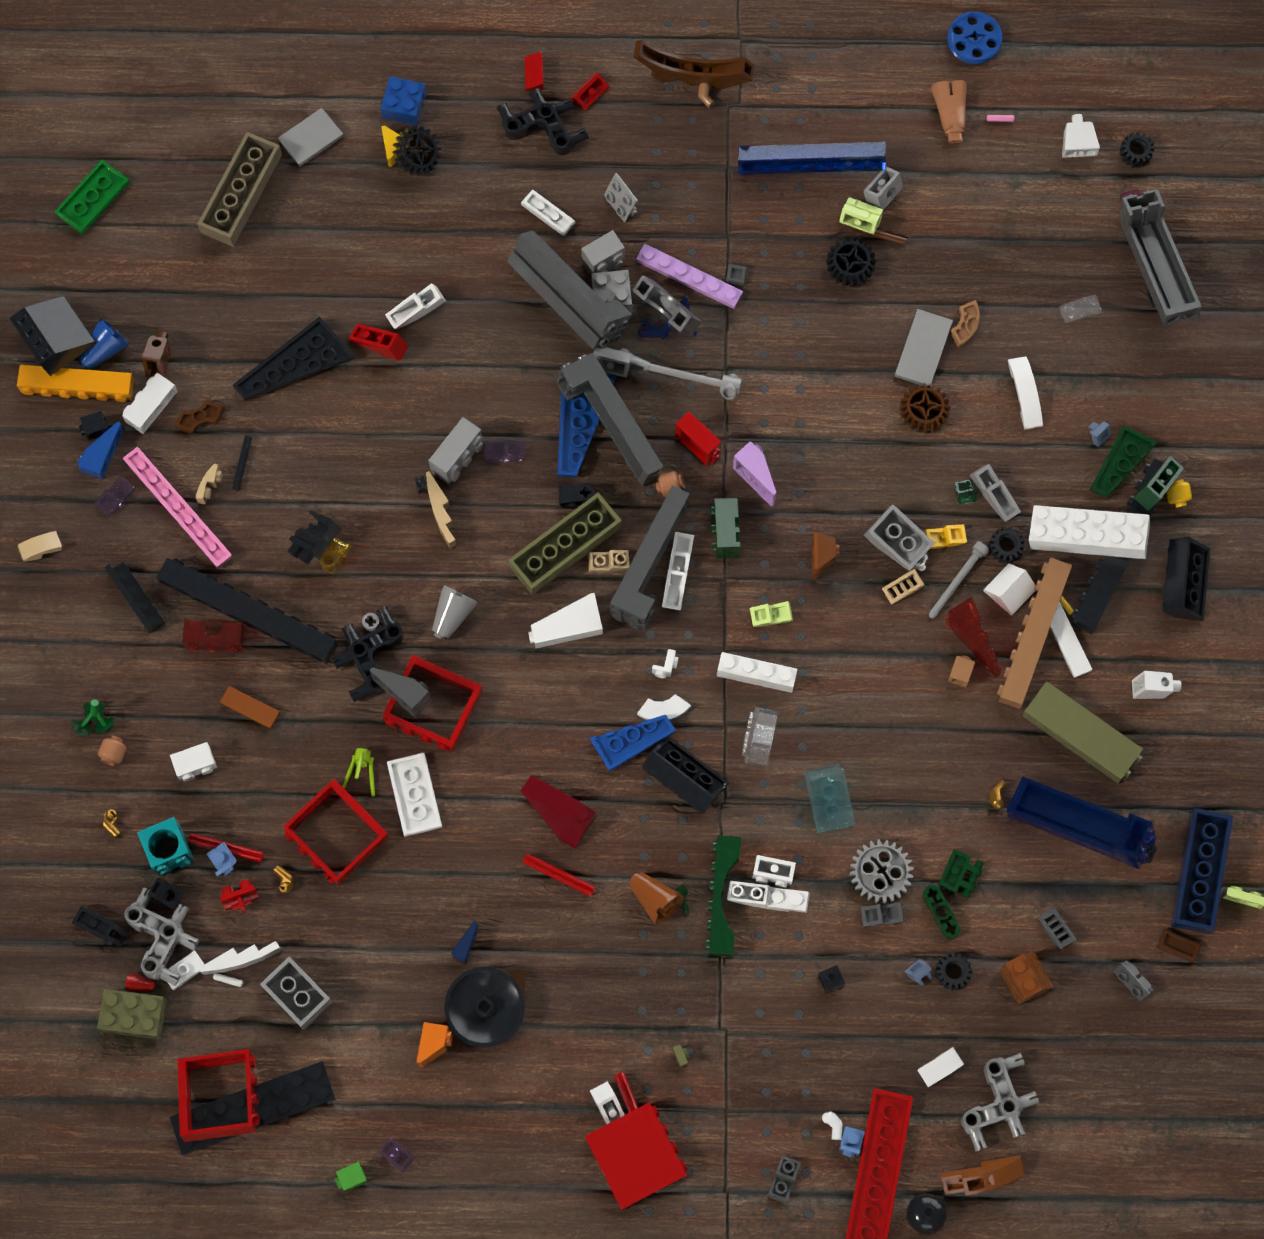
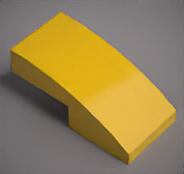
M964 524L946 525L944 528L926 529L924 531L934 542L930 549L946 548L967 543Z

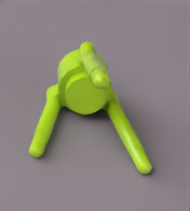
M356 749L342 787L346 788L355 765L357 766L355 779H358L361 767H367L368 764L371 796L374 797V758L371 757L370 750Z

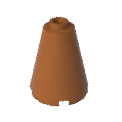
M643 872L635 873L630 878L631 883L629 887L655 925H658V923L660 925L664 924L677 912L674 909L677 904L681 906L684 899L683 895Z

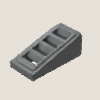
M1054 907L1037 917L1058 951L1077 940ZM1051 915L1055 917L1051 921L1045 922V919ZM1055 922L1059 923V925L1054 927L1053 929L1049 927ZM1062 928L1063 932L1058 935L1054 934V932ZM1064 935L1068 937L1062 942L1059 941V938L1063 937Z

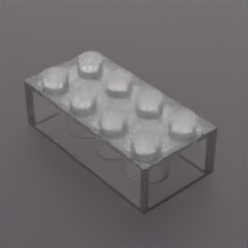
M755 707L754 712H750L742 749L745 763L767 767L778 711Z

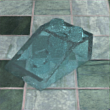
M842 764L803 772L817 833L855 825Z

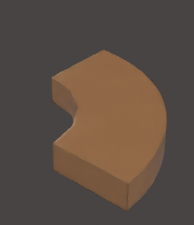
M976 300L960 306L958 309L960 321L950 331L958 348L965 345L977 330L980 313Z

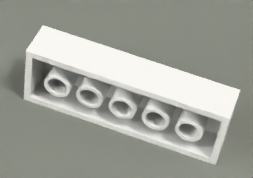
M1034 505L1029 535L1030 549L1146 559L1150 517L1146 514Z

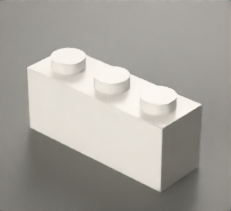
M158 373L154 377L149 378L146 383L147 386L136 394L134 402L123 411L122 416L125 422L142 434L145 433L178 392L172 382Z

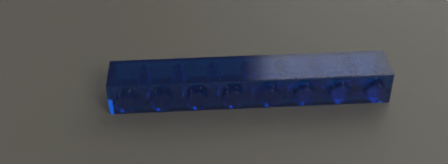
M886 142L739 146V175L886 170Z

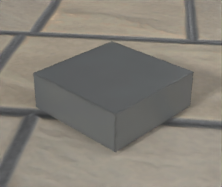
M729 264L726 283L744 286L747 267Z

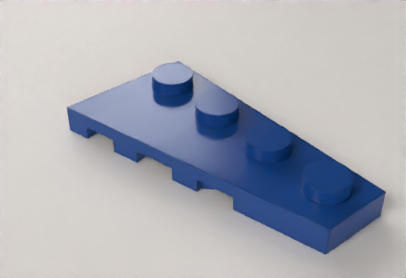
M665 714L633 726H626L614 732L610 731L601 736L591 737L590 740L610 772L676 733V730Z

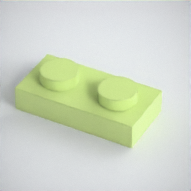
M1231 886L1224 890L1223 899L1259 909L1264 907V897H1261L1262 894L1251 891L1247 893L1242 891V888Z

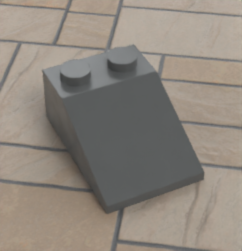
M373 667L370 669L373 680L414 718L431 702L429 688L422 681L418 683L413 678Z

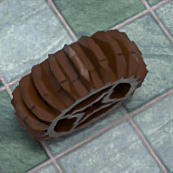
M926 383L923 384L922 388L917 384L915 389L911 387L909 388V393H904V398L900 401L902 405L899 410L902 411L901 418H905L904 423H910V429L915 426L917 427L916 432L923 429L925 434L927 429L934 432L935 428L940 429L941 424L946 423L947 420L945 418H949L950 414L948 411H950L951 407L948 405L949 399H944L946 394H940V387L934 390L933 384L930 388H927ZM922 397L920 402L910 404L914 399ZM924 402H925V407H926V409H927L926 415H925V410H924V407H923ZM939 413L935 418L928 420L929 415ZM914 414L919 415L921 419L917 418Z

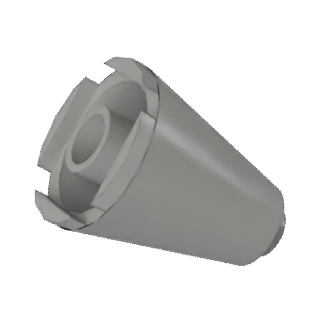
M444 585L441 590L432 631L435 632L433 636L443 641L445 637L449 639L475 608L477 601Z

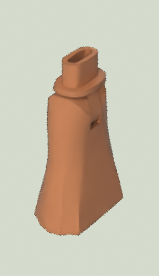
M964 80L952 81L949 87L948 81L937 82L931 86L945 135L948 137L949 143L963 142L962 135L965 133L967 83Z

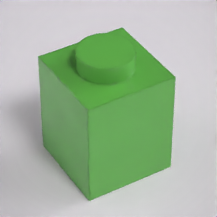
M359 1162L336 1171L338 1176L335 1178L339 1189L343 1188L345 1192L368 1183Z

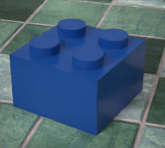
M390 76L381 105L382 118L418 126L427 94L425 84Z

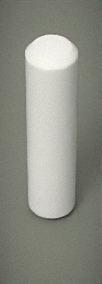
M215 973L213 977L214 980L242 987L243 985L242 980Z

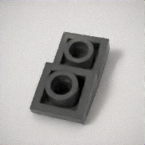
M782 1155L767 1197L785 1204L787 1203L801 1162Z

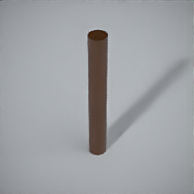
M852 227V231L902 245L906 243L907 238L879 230H876L873 235Z

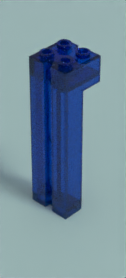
M1023 776L1006 810L1008 816L1137 869H1140L1141 864L1146 863L1149 855L1146 851L1149 847H1153L1157 838L1153 823L1149 820L1131 813L1128 818Z

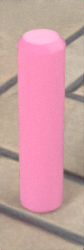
M987 115V121L1013 122L1014 115Z

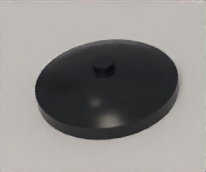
M477 967L464 972L451 984L446 994L444 1011L450 1029L461 1041L474 1047L489 1048L506 1042L517 1032L524 1017L525 1003L520 987L510 975L497 968Z

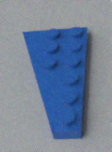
M606 373L614 385L617 375ZM561 391L557 476L576 478L600 419L584 393L567 401Z

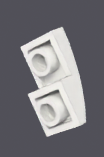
M954 1047L918 1068V1072L929 1087L963 1066L964 1063Z

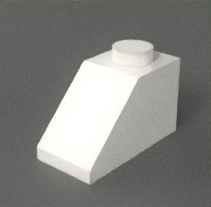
M608 1081L590 1090L606 1124L625 1115Z

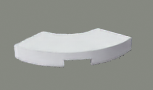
M676 694L663 702L647 699L638 711L637 716L649 720L666 714L669 720H674L688 711L691 705Z

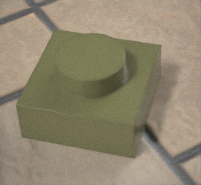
M681 1045L673 1047V1052L680 1068L687 1066V1060L690 1057L686 1048L682 1049Z

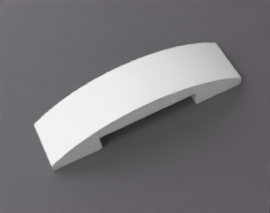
M1026 356L1009 359L1008 365L1011 377L1014 379L1021 407L1020 414L1024 430L1043 427L1038 392Z

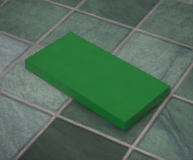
M102 159L54 213L80 234L84 235L131 181Z

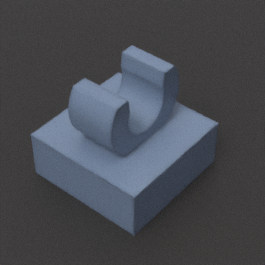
M1105 421L1100 425L1093 422L1088 427L1091 429L1089 433L1092 435L1093 444L1097 447H1100L1111 436L1110 425Z
M921 959L905 970L907 976L921 986L924 985L921 980L924 976L929 979L932 978L929 973L932 969Z

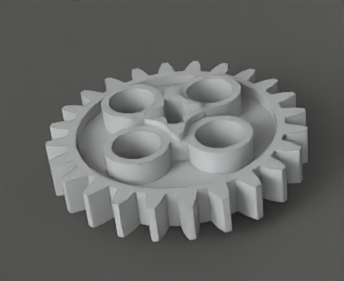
M878 839L877 845L870 841L869 848L863 845V852L860 850L856 852L859 857L853 856L852 858L856 864H850V868L855 870L849 874L850 876H855L851 883L858 884L855 891L861 889V897L865 894L868 895L867 901L874 897L875 903L882 899L883 904H885L887 898L893 902L894 895L900 899V891L902 893L907 892L904 886H911L908 880L913 879V875L909 874V872H912L914 868L908 867V865L911 864L912 860L905 859L908 852L902 854L903 847L901 846L896 849L895 842L889 846L888 840L885 841L884 845L881 844L880 839ZM886 854L889 857V861L881 862L879 855ZM871 857L876 860L877 865L871 860ZM870 865L873 868V872H864L863 866ZM879 868H880L881 870H883V869L886 870L885 873H884V875H883L882 873H880V874L877 873L878 870H879ZM890 871H899L900 877L893 878L890 875ZM886 878L892 883V886L888 884ZM874 882H883L884 888L877 889L874 886Z

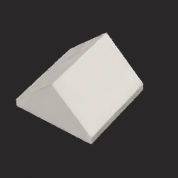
M1008 564L983 591L1012 616L1035 592L1036 585L1026 570Z

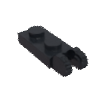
M83 906L80 907L72 921L73 925L120 948L123 943L118 939L110 937L112 932L115 930L122 936L127 937L129 935V932L116 926V923Z

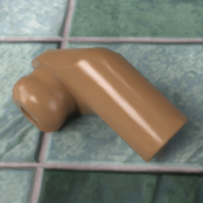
M705 82L699 85L698 97L708 108H711L715 104V101L709 96L712 85Z

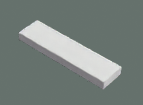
M1059 602L1050 630L1075 679L1091 672L1092 668Z

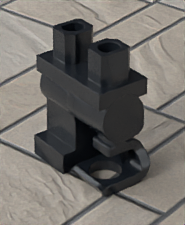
M312 510L309 511V514L317 519L318 525L309 523L308 528L301 527L297 529L294 536L292 535L289 538L293 544L287 551L293 557L299 558L308 565L314 557L317 559L322 557L321 553L327 549L341 530L332 519Z

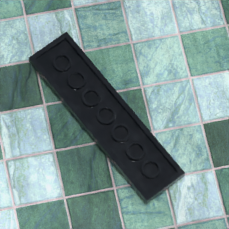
M318 1062L254 1087L255 1094L257 1093L258 1106H255V1110L259 1115V1125H256V1129L336 1100L324 1062ZM247 1089L192 1108V1130L247 1123ZM179 1113L170 1116L182 1156L238 1136L184 1142L180 1137Z

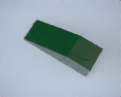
M1169 456L1142 486L1134 499L1146 510H1149L1163 497L1184 467L1172 456Z

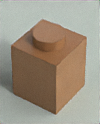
M956 656L948 682L966 688L975 662L971 661L972 659L968 656Z

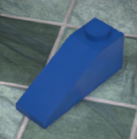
M116 422L85 449L83 455H80L78 467L82 473L100 479L104 478L124 431L120 422Z

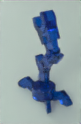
M684 296L680 303L691 312L687 296ZM642 321L641 325L647 327L645 331L638 330V334L649 338L661 337L664 340L672 325L667 321L662 328H658L647 321Z

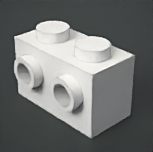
M207 742L170 755L176 775L180 781H190L198 774L206 775L217 768L211 748Z
M757 855L752 879H756V882L761 884L772 882L777 887L787 888V886L792 884L796 863Z

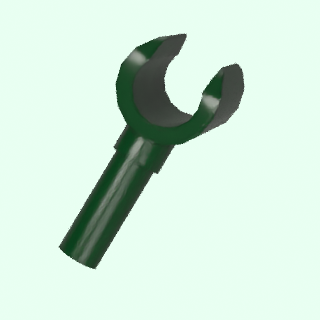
M684 885L675 890L683 895V898L688 894ZM684 898L682 907L686 914L689 913V909Z

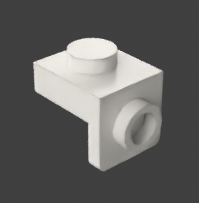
M668 649L664 667L652 666V673L656 677H671L672 669L677 668L679 657H675L676 650Z

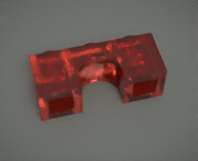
M184 620L182 643L188 650L197 651L199 648H205L207 651L216 652L218 649H225V651L231 653L243 650L244 626L242 623L223 622L222 630L218 635L208 636L206 635L204 621Z

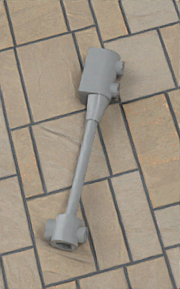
M606 345L594 350V355L605 373L627 378L629 371H652L720 387L721 395L728 400L738 397L742 379L738 378L736 374L723 375V379L720 380L651 364L624 348L615 350L611 346Z

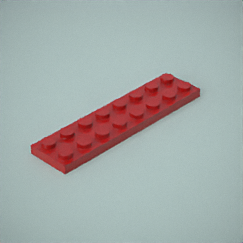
M873 1089L845 1239L888 1238L912 1108V1096Z

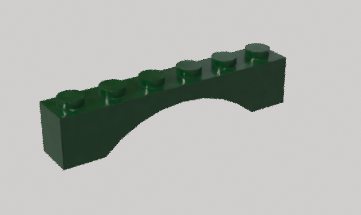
M718 835L717 841H713L712 853H716V860H712L711 872H715L714 880L710 879V891H713V899H709L708 911H712V918L707 920V930L711 932L710 938H706L705 950H709V956L733 957L734 933L724 917L721 894L727 875L739 861L741 837Z

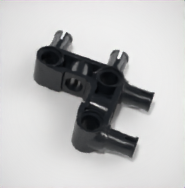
M538 88L535 89L536 93L532 90L529 94L536 105L530 109L512 115L507 103H502L503 108L501 104L496 108L503 119L502 125L506 136L510 140L523 138L534 130L542 129L548 135L549 143L555 153L563 156L568 154L570 149L575 147V144L589 139L585 128L572 134L567 133L559 117L560 114L573 109L569 98L557 104L545 101ZM549 113L550 115L544 116L542 114ZM511 127L517 128L516 130H510ZM561 142L565 143L564 146H559L558 144Z
M387 606L382 607L385 615L380 608L376 611L383 623V627L363 637L358 636L353 623L348 624L351 632L344 626L342 631L349 642L348 649H346V652L331 658L336 669L350 662H355L365 681L363 682L364 684L348 691L353 702L367 695L373 696L385 692L381 687L372 686L375 681L372 678L370 669L372 667L380 669L374 661L375 654L387 648L395 647L404 638L401 626L398 621L393 620ZM394 630L399 631L398 636H396V637H391V636H390V633H391L392 631H394ZM358 648L365 649L364 653L360 655L356 654L355 651Z

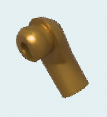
M999 780L989 791L990 804L996 809H1001L1004 805L1001 792L1007 787V784L1003 780Z
M109 809L104 814L103 828L114 839H117L122 834L115 826L117 813L115 810Z
M278 865L273 873L281 878L280 891L288 893L293 888V876L282 866Z

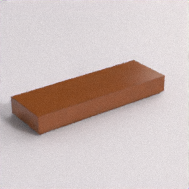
M228 686L220 700L221 705L269 729H272L280 714V711L231 686Z

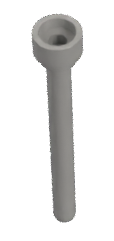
M979 541L975 543L972 548L973 554L929 612L930 618L937 616L976 561L986 556L989 552V548Z

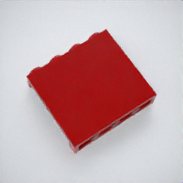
M650 1102L585 1136L622 1211L670 1184L686 1178V1172L689 1171L684 1160L679 1161L676 1155L679 1153V1150L674 1141L670 1143L667 1137L670 1133L665 1123L660 1124L657 1118L660 1116V1113L655 1105L651 1106Z

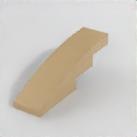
M430 471L426 472L427 487L433 514L449 549L456 546V541L449 531L453 527L452 520L445 511L450 508L449 501Z

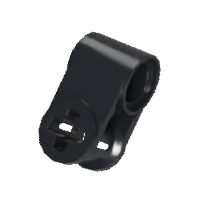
M564 484L558 487L559 506L561 507L581 506L594 496V490L588 484Z

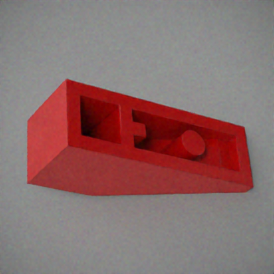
M359 323L356 324L348 338L350 341L384 357L401 361L409 347L397 333Z

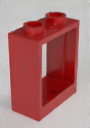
M688 412L676 423L675 437L708 467L711 463L714 464L721 457V441L694 415Z

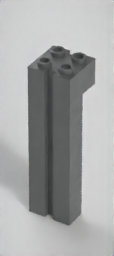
M1158 189L1144 191L1141 196L1130 194L1123 197L1119 222L1161 321L1166 326L1178 323L1180 319L1189 320L1200 317L1202 306L1163 218L1164 202Z
M534 231L520 234L515 244L517 247L515 250H512L507 262L592 349L617 343L622 337L623 329L629 325V319L632 316L631 312L619 300L605 303Z
M594 353L589 355L583 354L577 358L576 362L564 364L558 374L559 377L556 383L567 401L584 393L640 485L644 486L657 479L660 474L659 472L663 469V465Z
M672 485L610 602V614L617 621L622 622L624 620L630 623L629 625L632 628L645 631L655 612L653 609L655 600L644 595L643 592L689 506L690 493Z

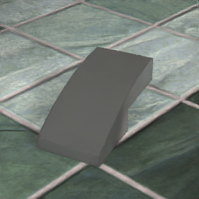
M901 902L861 907L863 927L905 922Z

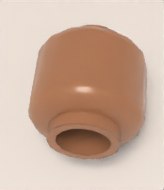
M675 471L661 474L658 482H656L657 492L662 493L666 498L672 485L681 490L685 489L682 475Z
M112 736L111 739L105 738L98 751V756L101 758L100 761L110 766L121 763L127 750L126 746L122 743L123 740L116 736Z

